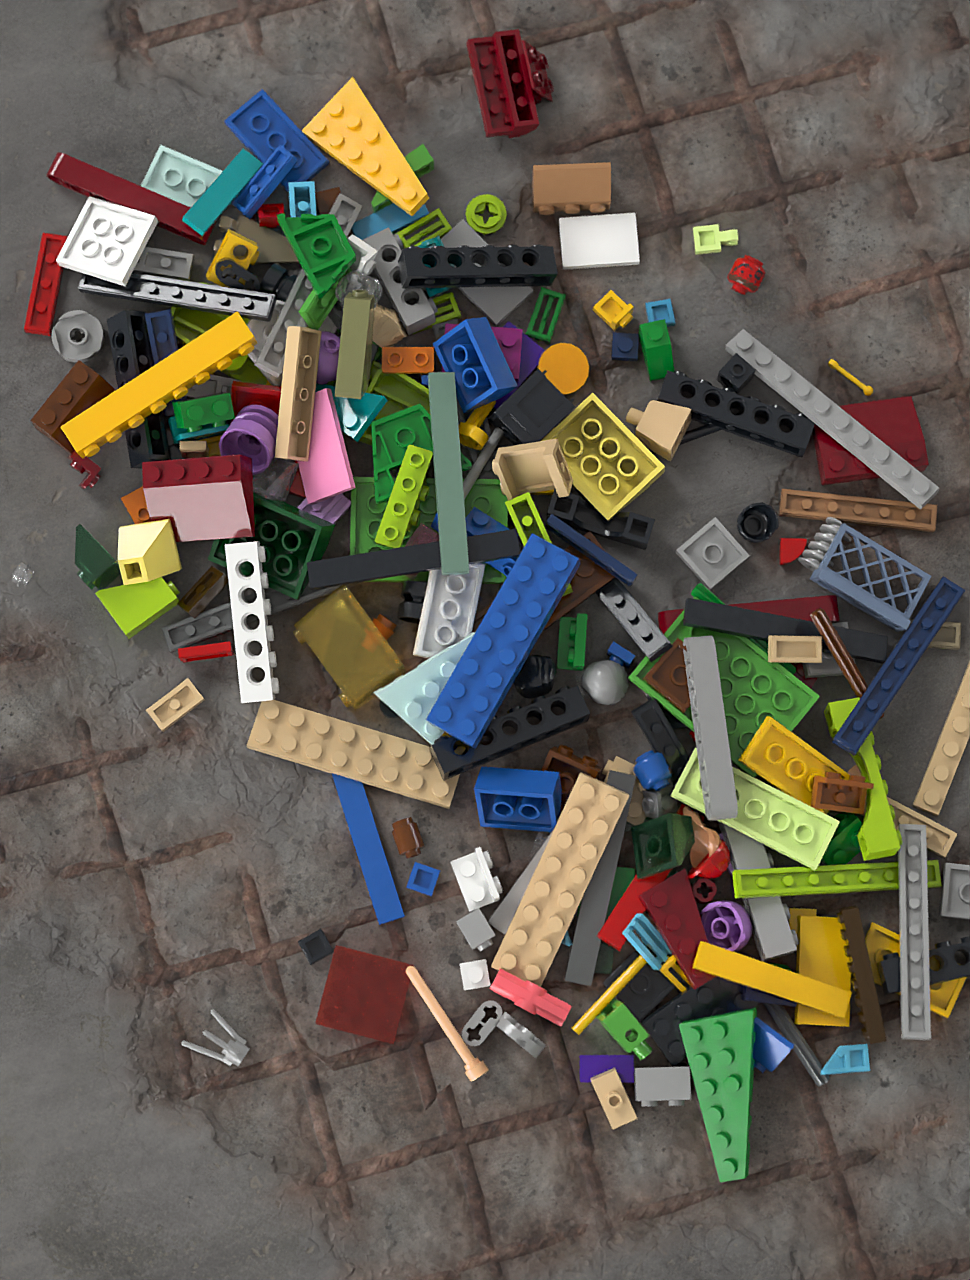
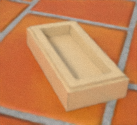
M768 635V662L822 663V636Z

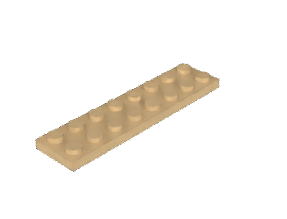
M276 700L261 702L247 743V748L328 773H334L450 809L460 777L459 774L443 781L429 746Z
M580 772L491 964L492 968L496 970L501 968L523 981L528 980L541 987L624 809L629 794Z

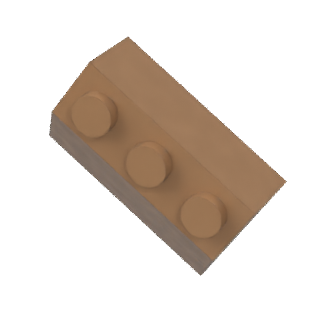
M611 162L533 165V212H539L541 215H550L554 211L576 214L580 210L601 213L605 209H610Z

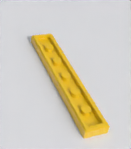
M700 942L693 968L839 1018H845L852 994L850 991L706 942Z

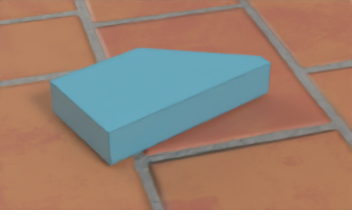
M868 1044L839 1046L822 1068L821 1075L870 1071Z

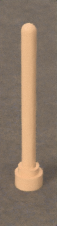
M414 966L407 967L406 974L466 1065L464 1067L467 1070L465 1074L469 1080L474 1081L489 1070L484 1061H480L478 1057L474 1058Z

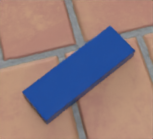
M279 145L232 202V205L251 219L297 163L298 159L282 145Z

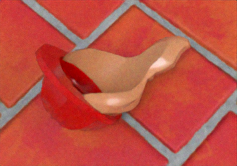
M687 805L683 809V816L694 833V841L690 852L692 868L687 876L693 878L698 875L708 879L719 877L729 866L730 851L725 841L720 839L718 833L707 828L700 815L691 810Z

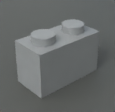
M690 1067L634 1068L635 1101H641V1106H658L657 1101L668 1100V1106L685 1105L684 1100H691Z

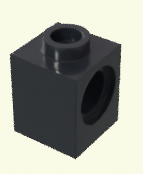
M736 353L719 371L716 380L725 388L732 389L738 394L753 379L756 369Z

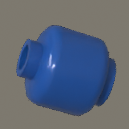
M650 750L635 760L636 765L633 767V771L644 789L654 788L658 792L670 784L668 779L673 775V771L662 753H654L653 750Z

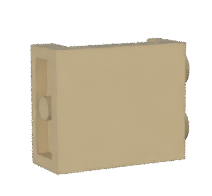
M558 439L498 448L495 459L492 461L493 472L495 475H498L501 482V492L504 496L506 495L508 501L527 492L534 493L556 489L559 498L567 497L570 494L573 478Z

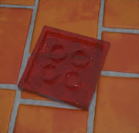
M336 945L315 1024L394 1044L410 983L406 969L414 965Z

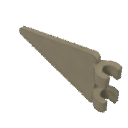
M243 215L238 216L237 221L230 217L221 216L219 224L221 232L227 233L228 229L257 243V251L260 253L255 264L300 263L285 236L265 226L259 227V223ZM220 240L215 241L214 255H216L222 243ZM237 245L233 250V254L235 256H243L247 251V247Z

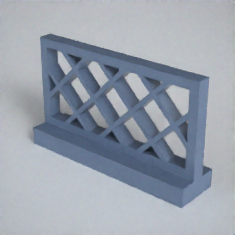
M843 523L818 569L814 570L810 580L893 630L903 631L907 630L911 622L909 618L931 576ZM845 533L853 537L856 548L844 551L841 539ZM867 547L874 549L877 561L866 564L862 549ZM857 550L861 566L849 569L845 553ZM840 555L843 571L835 572L827 566L832 557ZM889 560L895 562L899 574L888 577L884 562ZM879 564L882 579L871 582L867 567ZM862 569L865 584L856 585L853 583L850 571ZM913 573L922 578L916 589L909 590L906 575ZM900 577L904 592L893 595L889 580ZM884 582L887 597L880 599L874 595L872 585ZM906 596L908 606L904 613L896 609L895 597Z

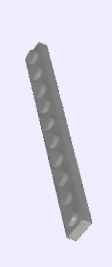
M742 329L726 344L725 350L732 356L736 353L739 354L756 369L754 373L920 510L938 493L939 487L747 331Z

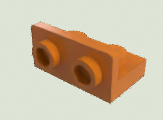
M382 347V373L428 374L434 372V347Z

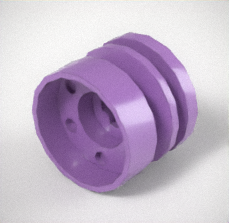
M262 405L243 407L220 438L219 448L221 455L241 454L252 458L253 475L262 473L275 457L278 415L273 410Z

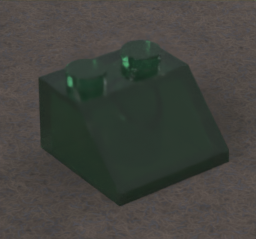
M79 524L76 527L75 565L80 570L77 575L91 590L94 587L98 590L105 589L121 574L119 564Z

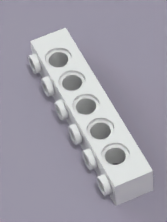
M259 541L225 544L241 703L274 700L276 698L275 694L279 693L278 678H273V667L277 666L275 651L271 652L270 641H274L273 626L268 625L267 615H271L270 599H265L264 590L268 588L267 572L263 573L262 562H266L265 548L260 546ZM246 561L251 562L254 566V573L249 577L241 572V566ZM247 588H253L257 593V599L253 603H249L244 599V591ZM250 614L256 615L260 620V624L256 629L249 628L246 623L247 617ZM254 640L262 645L260 655H254L249 650V645ZM255 667H260L264 670L265 678L263 681H256L252 677V670Z

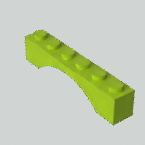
M859 697L828 703L824 710V715L832 738L838 733L860 700ZM872 731L855 757L851 755L861 775L866 777L865 782L874 784L873 789L867 788L866 812L863 824L857 835L864 861L894 856L902 845L900 831L895 829L893 822L895 820L894 808L888 804L886 797L888 795L887 783L885 780H882L880 775L881 761L879 756L874 753V736Z

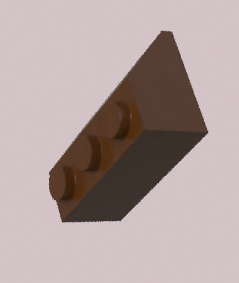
M78 360L30 421L37 430L71 454L74 447L62 431L61 426L116 391V389L98 373Z

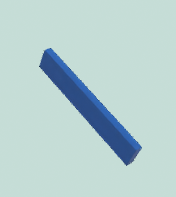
M332 773L378 923L382 925L403 918L405 916L363 783Z

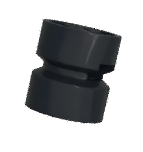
M274 263L263 277L259 291L275 294L277 300L285 302L298 276L294 274L289 276L288 269L278 263Z
M403 581L401 597L404 601L399 603L397 614L399 620L419 624L427 583Z

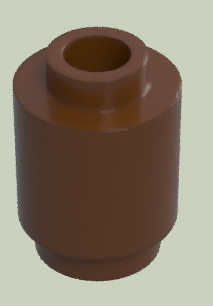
M412 817L394 822L392 824L394 830L391 832L399 855H406V858L409 859L422 854L420 849L424 848L425 845L416 822H413Z

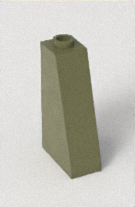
M352 290V293L349 292L344 299L335 397L361 399L370 385L375 295L368 294L366 290Z

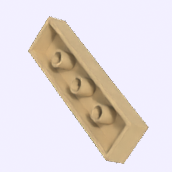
M288 326L274 458L308 462L321 331Z

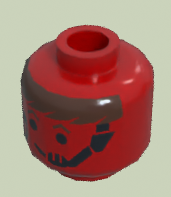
M745 255L744 258H737L727 277L729 282L733 284L731 289L742 295H745L746 292H756L766 274L764 268H762L763 263L748 255Z

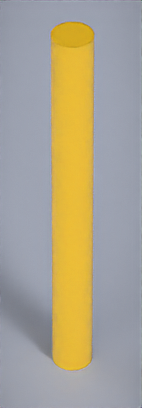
M639 955L572 1026V1029L580 1035L645 966L647 961Z

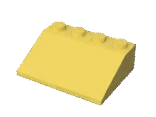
M593 392L542 440L558 439L573 478L572 485L607 521L642 494L665 472V466Z

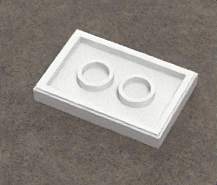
M635 213L559 218L563 270L639 264Z

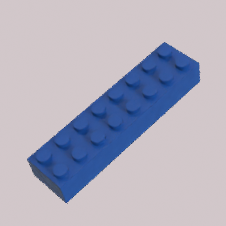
M531 534L427 716L426 720L430 724L476 749L580 566L579 558L537 535Z

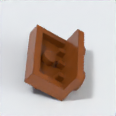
M825 771V776L815 775L811 807L864 814L867 788L873 789L874 784L865 782L866 777L850 775L849 780L841 779L840 773Z

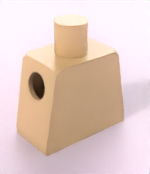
M651 400L644 412L631 407L627 414L626 422L637 426L635 430L636 437L645 447L671 461L691 422V409Z

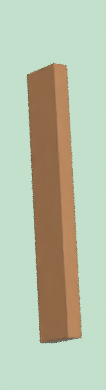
M782 489L779 516L826 521L827 517H833L842 523L934 532L936 529L937 505L926 504L920 510L912 502Z

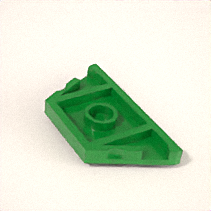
M278 214L277 220L318 299L323 298L356 261V255L334 214H321L319 216L301 214V217H286L285 214Z

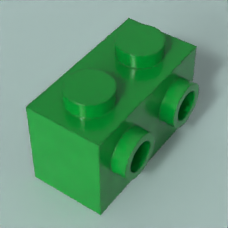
M222 392L172 402L177 428H187V432L203 430L202 425L212 423V427L228 425L227 420L235 419L230 393Z

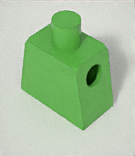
M614 998L596 1017L626 1052L630 1053L633 1051L640 1060L652 1052L653 1049L645 1041L649 1034L619 1000ZM631 1029V1034L625 1037L626 1032Z

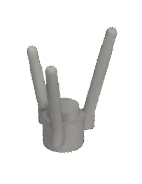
M212 1009L210 1011L211 1014L235 1041L230 1039L227 1044L207 1030H204L203 1034L224 1048L222 1051L224 1055L187 1041H182L181 1044L194 1051L223 1061L229 1066L233 1063L238 1067L250 1050V1048L245 1046L247 1041L240 1037L216 1010Z

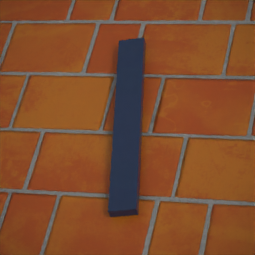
M944 576L942 577L833 738L832 743L855 757L964 594L965 589Z

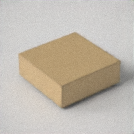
M180 441V452L183 458L209 457V448L206 441Z

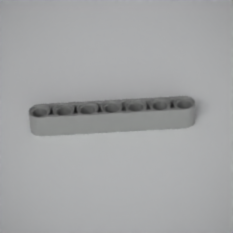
M713 636L684 638L683 646L686 645L687 652L684 649L683 652L706 817L709 821L736 818L738 806L715 641Z

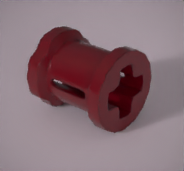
M708 878L699 879L691 887L695 901L700 904L711 901L717 891L716 885ZM701 884H704L706 889H710V893L706 895V898H703V895L700 893L697 894V889L701 887Z

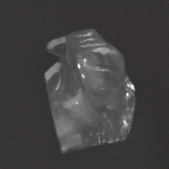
M355 270L345 275L338 282L335 296L341 301L342 310L344 309L345 297L349 292L352 293V290L356 289L366 290L368 294L375 295V310L382 296V286L378 279Z

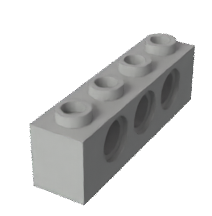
M388 227L363 239L362 241L378 251L374 259L376 262L374 272L394 310L397 312L408 336L436 322L435 313L438 311L432 298H426L424 294L426 289H402V284L395 282L400 277L398 260L403 248L398 234L393 235ZM387 256H394L396 258L392 262L384 261V258ZM411 298L419 300L415 305L406 304Z

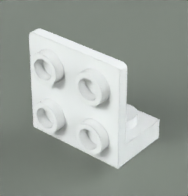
M481 847L475 848L474 853L450 862L469 912L499 901V894L503 890L498 877H492L489 869L493 868V864L488 851L482 852Z

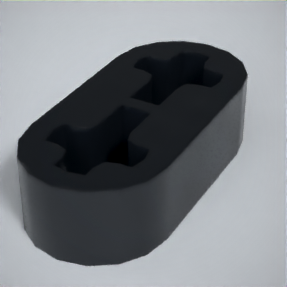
M222 258L216 263L215 273L221 282L230 288L243 290L244 285L239 281L240 277L245 281L253 279L254 288H248L247 290L259 292L260 282L254 273L230 258ZM229 264L232 265L231 270L236 274L235 278L230 274L222 276L221 266L227 267Z

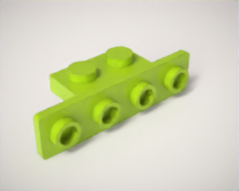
M408 445L375 538L376 544L391 549L399 548L402 545L406 531L410 532L412 525L417 526L421 511L418 510L420 502H425L430 487L426 486L427 481L425 477L433 457L432 451Z

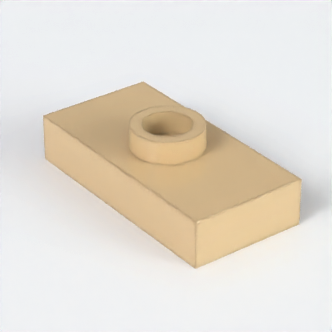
M187 678L146 711L161 731L164 732L205 699L189 678Z
M616 1068L590 1078L612 1129L638 1119Z

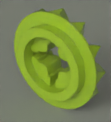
M479 195L472 199L467 206V224L475 232L482 233L483 235L495 234L505 223V205L499 198L493 195ZM486 206H488L489 214L493 215V217H489L487 224H484L483 217L479 216V214H483Z

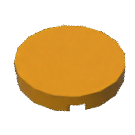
M558 343L550 346L542 353L537 370L539 369L541 372L546 370L547 372L544 374L546 378L563 395L576 392L584 385L588 378L589 364L580 348L568 343Z

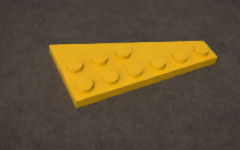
M353 77L302 130L310 141L409 215L413 216L429 199L426 190Z

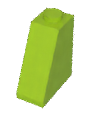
M160 577L149 582L102 589L95 594L124 634L130 639L175 607L179 602L176 596L180 592L171 580L166 583Z

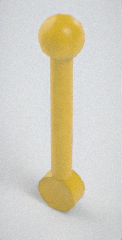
M831 359L828 362L832 369L837 370L860 387L866 396L872 395L873 388L871 386H865L840 367L835 360Z

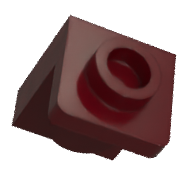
M74 449L68 456L72 461L70 466L81 474L84 471L88 473L79 486L82 489H86L87 486L92 488L101 476L98 472L102 468L87 456L82 459Z

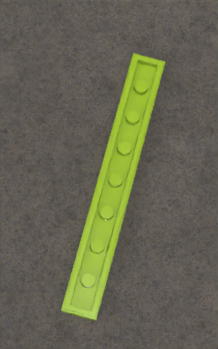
M927 860V887L939 888L942 886L938 860ZM898 862L818 866L816 870L805 866L745 869L732 872L735 898L899 890Z

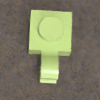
M719 224L693 227L695 255L721 252V245H738V231L736 229L719 232Z

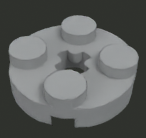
M82 310L67 312L59 318V322L53 327V345L66 361L76 363L80 360L81 362H86L102 352L105 339L104 330L99 320ZM75 331L85 334L81 342L71 340V337L75 336Z
M506 1012L495 1024L535 1058L546 1047L534 1034L524 1026H521Z

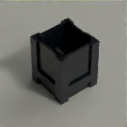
M538 369L488 418L496 428L504 431V436L513 445L541 441L575 407L572 404L574 399L572 398L569 401L544 375L547 372L546 370L541 372Z

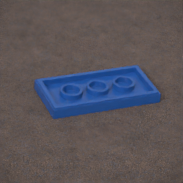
M263 89L224 121L225 125L263 164L279 145H282L298 159L297 163L280 182V185L288 193L289 182H309L329 165V160Z

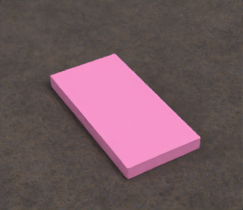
M328 388L315 392L308 462L298 461L307 502L311 505L356 488L332 391Z

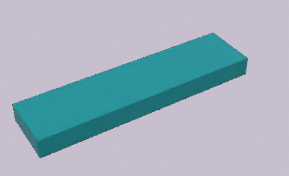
M243 148L183 216L182 221L203 236L263 166V163Z

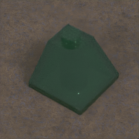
M668 813L631 827L637 879H644L681 866L695 843L691 816Z

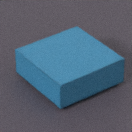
M671 299L645 303L648 323L665 319L667 327L675 326Z

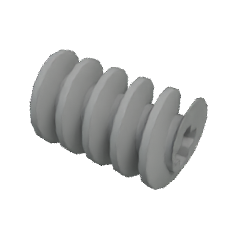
M827 517L826 524H822L820 532L815 534V541H810L808 544L809 549L803 551L802 555L804 558H799L798 561L813 572L817 570L843 523L833 517ZM845 533L841 541L845 540L850 542L852 539L847 533ZM830 560L828 566L833 567L834 563Z

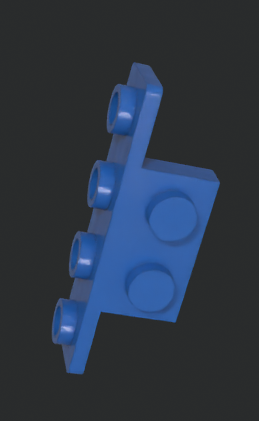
M476 507L465 518L467 537L510 530ZM436 513L431 527L439 533L438 515ZM513 557L484 563L489 564L507 577L518 558Z

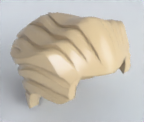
M378 304L374 305L372 341L381 348L393 347L394 344H397L398 341L406 337V330L402 323H400L401 321L396 311L384 308Z

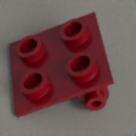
M523 40L522 45L535 104L541 103L542 98L553 102L551 95L554 91L553 84L546 72V69H548L547 58L544 54L537 51L534 46L532 47Z

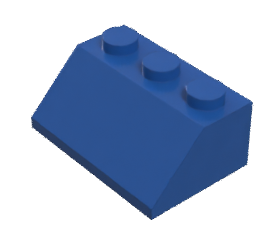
M487 317L466 319L433 343L444 371L455 372L456 397L463 413L496 401L518 387Z
M481 766L474 787L481 827L552 832L560 817L562 789L559 772Z

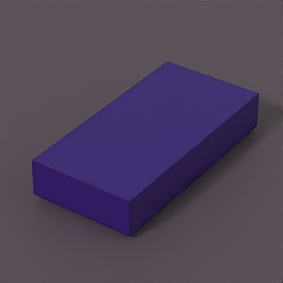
M579 1055L580 1082H591L590 1078L612 1068H616L621 1082H634V1055Z

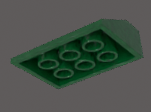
M253 489L255 537L214 540L208 560L227 568L225 544L259 541L260 546L265 548L266 562H262L263 573L267 572L268 587L299 600L309 582L306 562L321 560L328 547L335 524ZM246 561L242 564V574L249 577L254 573V566L251 562Z

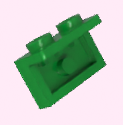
M842 812L834 817V819L840 822L821 859L825 865H845L861 851L857 835L861 829L862 822L857 816L849 812Z

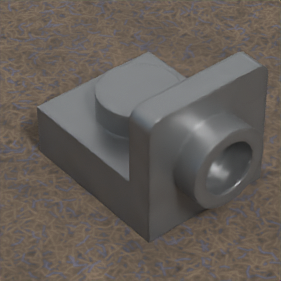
M669 784L658 792L654 788L643 790L642 808L645 816L659 820L663 819L665 814L678 811L677 799L671 797L675 788L674 785Z

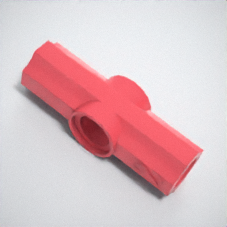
M501 968L490 987L493 992L515 1002L516 1006L533 1015L538 1014L562 1027L572 1007L559 998L548 994V991L528 980L523 981Z

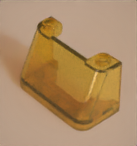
M341 585L294 624L296 630L292 633L301 645L306 642L336 682L342 692L338 696L346 708L352 706L356 711L376 697L373 692L384 688L394 682L399 676L406 674L405 667L346 585Z

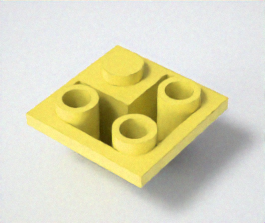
M170 519L119 527L118 564L124 585L149 582L182 569Z

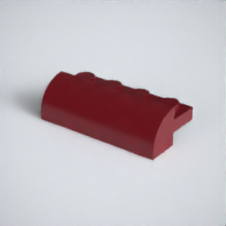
M519 29L494 32L493 36L468 39L466 44L486 138L508 135L510 139L534 131L539 126V119Z

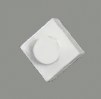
M486 959L460 964L464 991L490 986Z

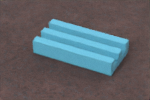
M637 913L622 933L653 970H660L662 967L661 963L666 962L668 959L667 954H672L661 934L643 913ZM633 929H634V930L638 933V935L641 937V940H642L647 946H649L650 949L657 955L656 958H655V957L651 954V952L645 947V945L638 939V937L632 932Z

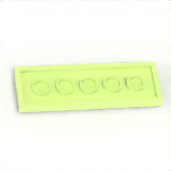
M695 748L671 797L706 814L697 748ZM732 767L738 814L736 818L718 821L816 870L840 821Z

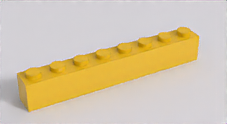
M235 312L62 425L61 429L82 459L86 456L91 457L98 453L100 447L105 443H112L122 436V432L128 428H136L144 422V418L151 413L157 414L167 406L166 404L174 398L177 400L184 397L188 393V389L194 385H201L208 381L211 377L210 375L215 371H222L228 368L233 363L232 360L238 356H246L251 353L255 348L254 346L258 343L239 313Z

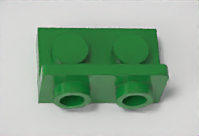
M577 613L576 618H560L557 669L583 671L588 614Z

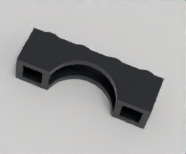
M554 489L546 516L547 520L553 514L572 528L584 532L590 531L594 535L643 550L647 548L655 519L633 512H619L607 521L591 503L585 501L580 496L570 493L567 497L559 498L556 489Z

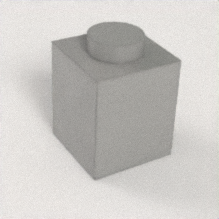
M479 908L456 921L472 951L478 948L481 952L494 944L491 939L496 935Z

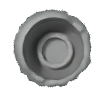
M612 660L597 661L591 663L585 669L582 676V687L596 703L613 705L624 698L629 687L628 674L623 666Z

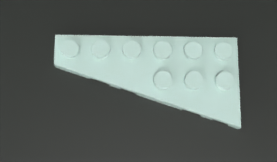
M473 632L455 645L449 646L419 664L417 668L407 674L399 676L394 682L373 692L431 745L434 744L436 739L440 738L444 731L430 724L426 718L475 634Z

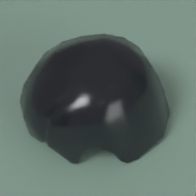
M763 502L746 506L737 519L739 534L744 540L752 543L764 542L770 539L779 527L777 512L772 506Z

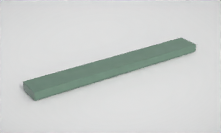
M455 372L428 373L441 571L442 575L469 574Z

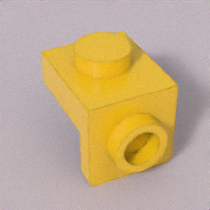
M612 290L593 307V311L614 331L619 326L624 328L633 319L634 306L631 303L627 305Z

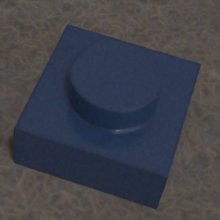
M613 332L611 360L637 361L639 334Z

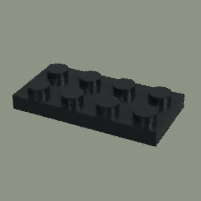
M716 976L694 990L690 985L684 992L679 993L641 1023L668 1062L674 1067L687 1057L679 1028L681 1022L752 1009L759 1002L748 986Z

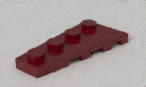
M683 869L638 897L694 990L716 976L693 968L700 942L708 943L686 869Z

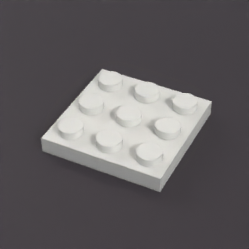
M89 196L56 262L59 266L126 286L158 220L153 215Z

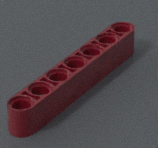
M58 152L46 175L51 181L84 196L94 197L153 215L158 220L157 227L200 245H206L217 222L215 221L207 232L201 236L182 221L183 216L191 207L64 153Z
M836 595L729 604V606L811 622L813 621L810 614L816 609L821 608L825 610L832 623L840 622ZM684 609L667 610L657 613L659 629L663 634H665Z

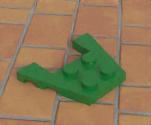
M420 403L371 422L376 504L389 500L394 487L390 471L401 467L408 445H414L433 452L431 417ZM461 453V466L463 472L468 469H471L472 464L468 460V458Z

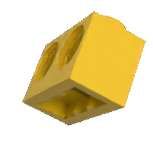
M228 229L206 273L207 280L222 287H229L217 278L215 273L216 263L222 258H230L248 269L250 264H255L260 252L257 251V243ZM237 245L247 247V251L243 256H235L233 254V250ZM229 264L227 267H224V266L222 265V266H221L222 272H223V270L226 269V268H231L232 265ZM240 277L239 281L244 285L246 281Z

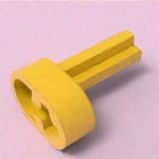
M496 401L474 409L466 423H459V439L462 445L476 450L483 449L489 440V436L480 429V426L496 404Z

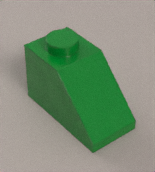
M663 319L640 324L638 334L649 381L665 379L667 371H674L672 348L666 321Z

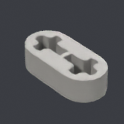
M484 1002L464 1026L462 1038L467 1045H480L494 1029L496 1022L502 1016V1008L497 1002ZM486 1006L488 1008L495 1006L497 1008L495 1011L498 1015L497 1018H490L484 1024L481 1021L486 1014L483 1009ZM480 1023L483 1026L478 1033L481 1036L480 1040L473 1039L469 1041L467 1039L469 1036L466 1032L469 1027L475 1029Z

